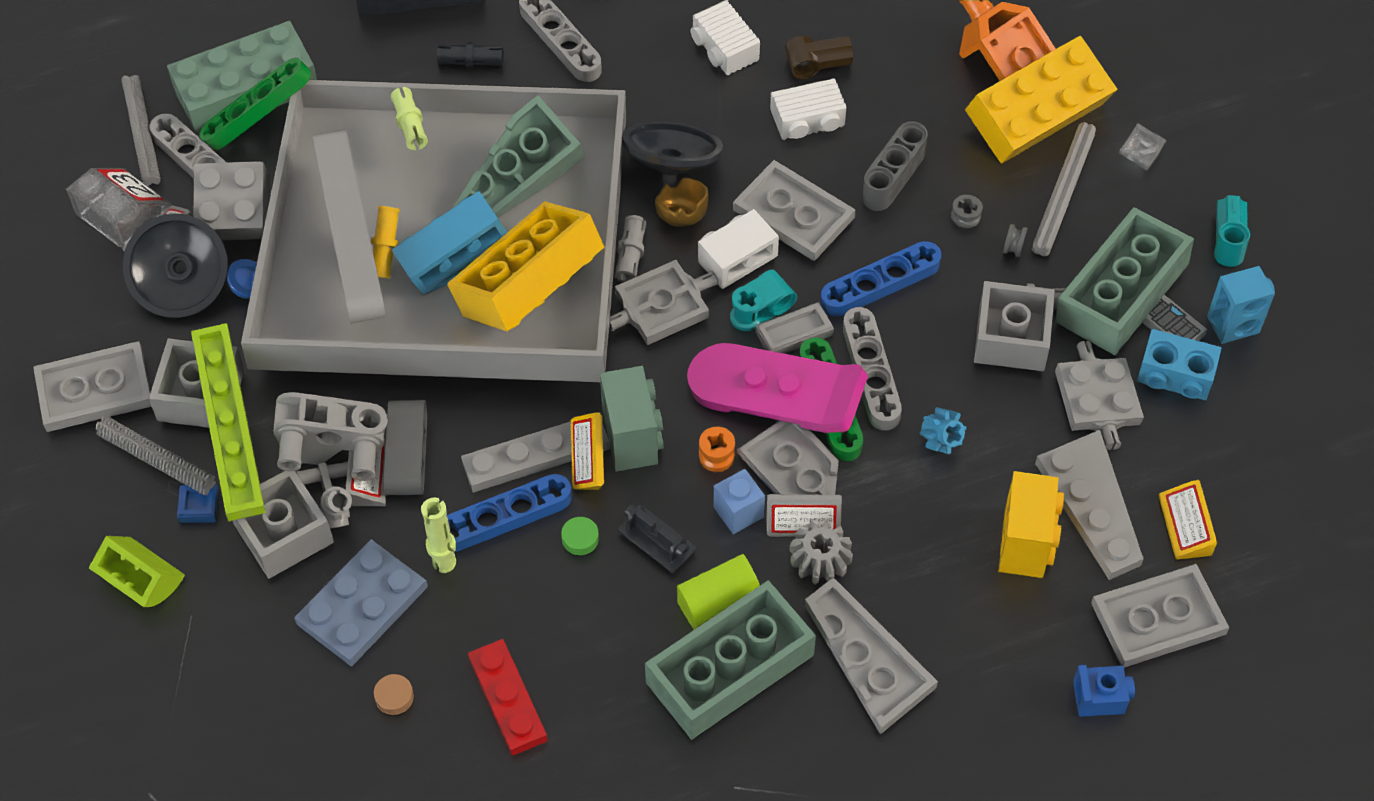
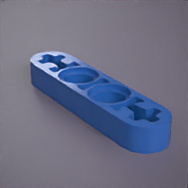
M919 242L829 282L821 291L820 305L826 314L839 317L845 315L852 308L863 307L935 274L940 268L941 250L934 243ZM891 267H899L905 271V275L898 278L892 277L887 273V270ZM862 280H869L876 287L870 291H863L857 287V283ZM830 296H835L837 299L842 298V302H838L836 299L830 300Z
M559 474L548 475L447 515L450 529L454 528L459 533V536L455 538V552L565 509L572 499L570 482L566 477ZM555 488L558 492H561V496L555 498L553 494H549V490ZM535 494H539V499H542L541 505H538ZM524 499L532 505L528 511L517 513L512 510V504L517 500ZM484 513H493L498 518L495 524L487 527L480 525L477 520ZM469 520H471L473 532L469 531V526L466 524Z

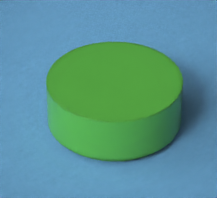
M575 517L568 520L562 528V543L568 552L574 555H586L597 547L599 542L598 528L591 519Z

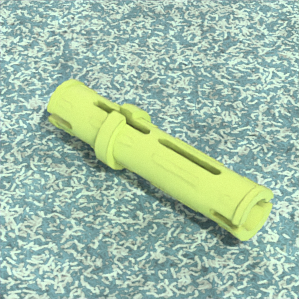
M430 498L423 502L421 506L428 536L426 550L432 557L434 569L437 570L439 567L440 573H447L456 566L454 554L456 541L450 533L444 501H441L439 504V498Z

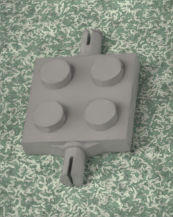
M674 260L615 286V295L624 310L610 316V330L614 331L630 323L639 331L646 344L649 345L709 318V309L702 300L700 291L717 285L716 276L710 271L703 276L693 279L683 271L678 261Z
M1079 342L1076 347L1081 361L1058 363L1055 369L1071 430H1100L1106 449H1118L1121 446V442L1119 441L1117 429L1123 426L1140 425L1144 418L1126 358L1096 359L1091 342Z

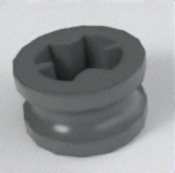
M972 195L957 197L952 204L951 219L954 224L962 228L976 226L981 219L982 202ZM963 208H969L971 214L964 213Z
M1010 224L1004 245V254L1014 252L1015 257L1020 258L1027 234V227L1017 229L1015 224Z

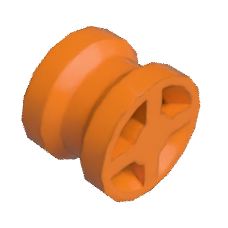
M719 426L708 428L701 434L699 439V461L704 468L712 472H722L733 464L735 459V438L733 434L726 428ZM719 445L718 448L711 449V446Z

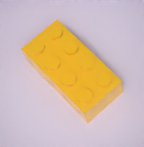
M1080 35L980 92L966 107L965 111L1002 164L1100 107L1118 89Z
M544 201L450 280L447 285L463 317L508 332L510 329L518 326L521 320L534 308L543 304L545 299L558 287L567 283L570 277L582 266L590 263L593 257L604 248V245L590 213Z

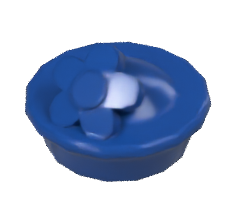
M240 259L229 266L227 273L228 285L231 291L238 297L250 299L257 262L249 259Z

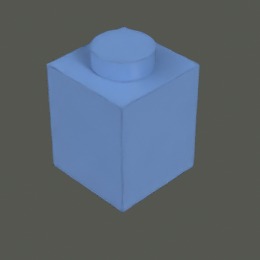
M746 469L714 485V509L732 534L764 518L765 495Z

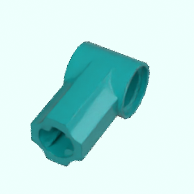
M1228 195L1216 203V245L1213 254L1216 261L1221 265L1234 267L1240 265L1244 260L1250 231L1247 228V202H1244L1240 196Z

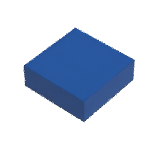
M217 484L210 489L208 495H203L187 485H180L177 510L179 523L216 522L219 493Z

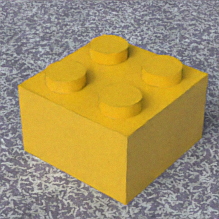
M1013 472L1005 506L998 572L1043 578L1046 565H1053L1055 551L1059 546L1061 525H1058V519L1062 513L1064 493L1057 492L1059 477Z

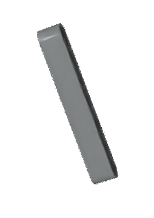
M346 129L312 135L350 324L386 317Z

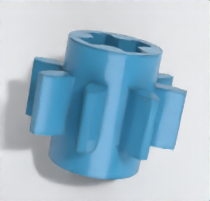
M936 407L935 414L924 416L920 435L928 440L925 447L934 451L951 454V447L962 445L966 426H963L958 421L961 414Z

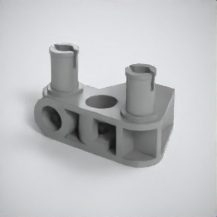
M284 393L276 399L273 431L280 446L277 466L285 471H297L301 468V463L317 465L327 461L341 450L354 451L351 476L359 481L372 480L375 476L376 452L384 445V431L388 422L387 414L383 407L373 403L304 393Z

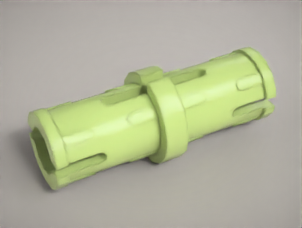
M402 87L405 98L402 97L400 89L397 88L390 96L397 112L395 117L397 126L403 130L407 148L416 150L413 139H416L420 150L428 143L421 124L423 121L421 110L415 106L413 95L409 88Z

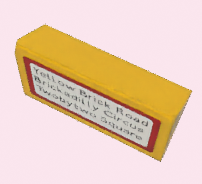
M600 413L586 414L571 419L572 487L575 490H599L604 484L602 415Z
M1190 481L1159 493V500L1175 559L1212 556L1217 541L1200 481Z

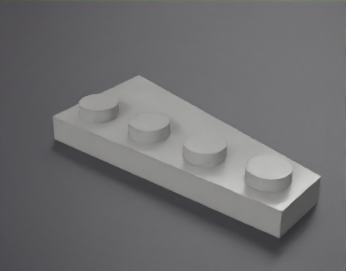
M1100 430L1037 456L1035 464L1042 475L1059 477L1057 492L1064 493L1063 508L1107 578L1110 580L1140 567L1143 562V556Z

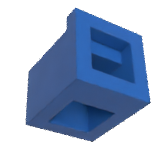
M1078 665L1073 685L1079 717L1125 714L1130 700L1135 697V685L1132 676H1125L1124 667L1087 668L1086 665Z

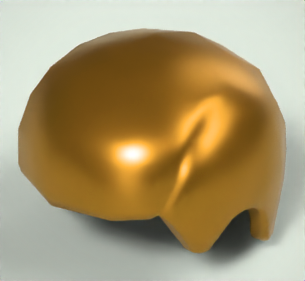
M682 178L678 186L670 188L666 184L660 195L655 199L656 212L660 218L672 226L685 227L693 225L700 221L706 213L709 196L708 189L700 181L690 178Z

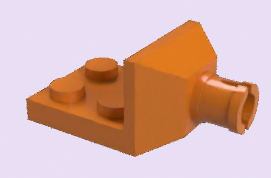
M959 0L972 20L971 23L964 27L959 54L962 58H965L979 49L999 81L1056 50L1029 7L1001 2L994 7L989 0Z

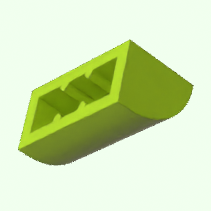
M106 536L89 566L90 570L143 607H152L164 601L174 592L185 577V574L132 537Z
M742 554L678 585L677 603L693 630H695L752 592L760 584L745 555Z

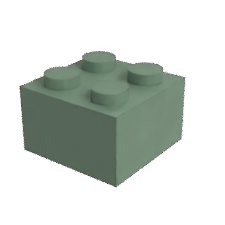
M643 366L600 373L602 412L610 441L615 471L658 464V450L664 449L661 434L663 423L660 409H655L654 400H656L653 379H646Z

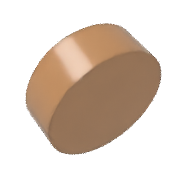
M387 675L381 678L374 688V698L377 707L389 715H398L409 709L414 699L411 683L402 675Z

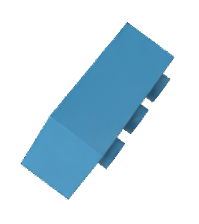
M480 191L472 196L463 199L444 215L435 218L429 225L413 236L404 239L392 251L411 281L424 295L447 285L450 280L504 236L507 231Z

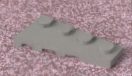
M834 578L830 579L805 599L807 611L880 734L937 688L938 681Z

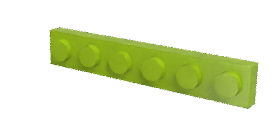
M226 323L191 331L228 522L266 513L228 325Z

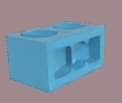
M1260 266L1220 276L1207 318L1221 344L1260 333L1272 299L1275 296L1274 285L1269 278L1265 277Z
M1151 329L1137 382L1147 384L1154 389L1177 392L1188 398L1207 400L1222 347Z

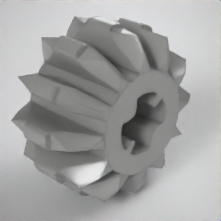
M828 520L825 521L822 527H817L811 521L808 524V530L799 528L796 532V539L790 542L789 551L792 554L790 563L792 568H799L798 574L801 579L811 575L814 585L823 577L827 582L834 578V574L843 577L846 573V565L852 563L853 554L850 551L852 542L850 537H843L841 526L831 530Z

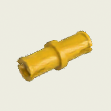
M378 206L375 236L371 237L370 242L373 245L372 251L378 278L391 279L392 249L398 246V240H395L400 209Z

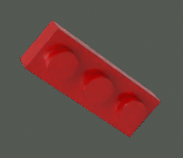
M501 639L469 652V661L511 755H516L547 742V734L504 640Z

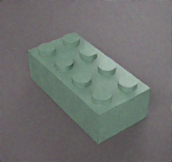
M290 21L167 65L175 94L197 136H199L201 128L209 119L291 58H299L311 70L309 80H317L314 65ZM290 97L280 105L288 103L290 101Z
M1133 207L1060 295L1056 323L1116 355L1188 266L1194 238Z
M768 580L645 663L646 684L692 740L814 656L816 635Z

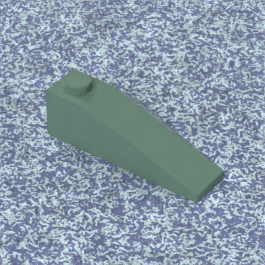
M537 95L511 116L505 125V131L498 142L492 145L485 162L479 171L474 173L455 202L454 207L463 199L480 191L497 218H499L560 178L585 157L582 145L540 96Z

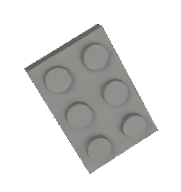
M775 160L733 202V211L740 215L755 209L779 236V240L813 261L824 252L855 218L854 208Z
M139 341L33 366L41 415L46 432L102 419L103 416L111 417L152 407L149 401L151 391L143 351Z
M1197 564L1093 596L1091 602L1123 667L1226 635L1229 630V626Z

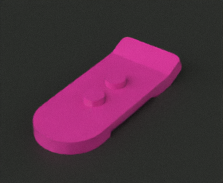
M731 343L715 344L699 352L690 363L687 373L688 384L693 397L706 408L722 412L736 411L799 424L802 428L824 433L845 432L851 427L868 378L865 370L858 364L839 365Z

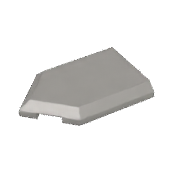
M779 421L737 449L740 457L774 494L835 495L839 461L810 429L802 428L799 424Z

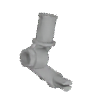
M347 461L326 465L323 462L318 463L316 468L296 471L304 485L321 482L323 494L321 496V504L319 505L320 510L329 523L330 529L349 525L348 517H350L349 508L352 504V497L347 490L341 487H332L330 480L347 476Z

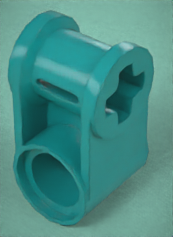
M768 270L755 280L734 291L732 295V305L734 308L730 313V322L738 330H754L756 325L767 322L775 316L788 311L796 302L797 294L775 270Z

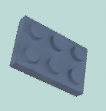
M371 539L294 619L300 628L352 667L428 587L427 581Z

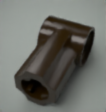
M797 36L790 39L785 45L792 74L800 80L812 78L820 69L853 64L852 43L850 37L847 36L813 41L808 36Z

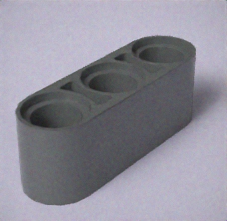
M915 121L903 123L866 171L862 202L870 210L882 211L887 209L923 161L928 133L925 126Z
M426 400L389 401L384 466L385 494L423 495L427 438Z

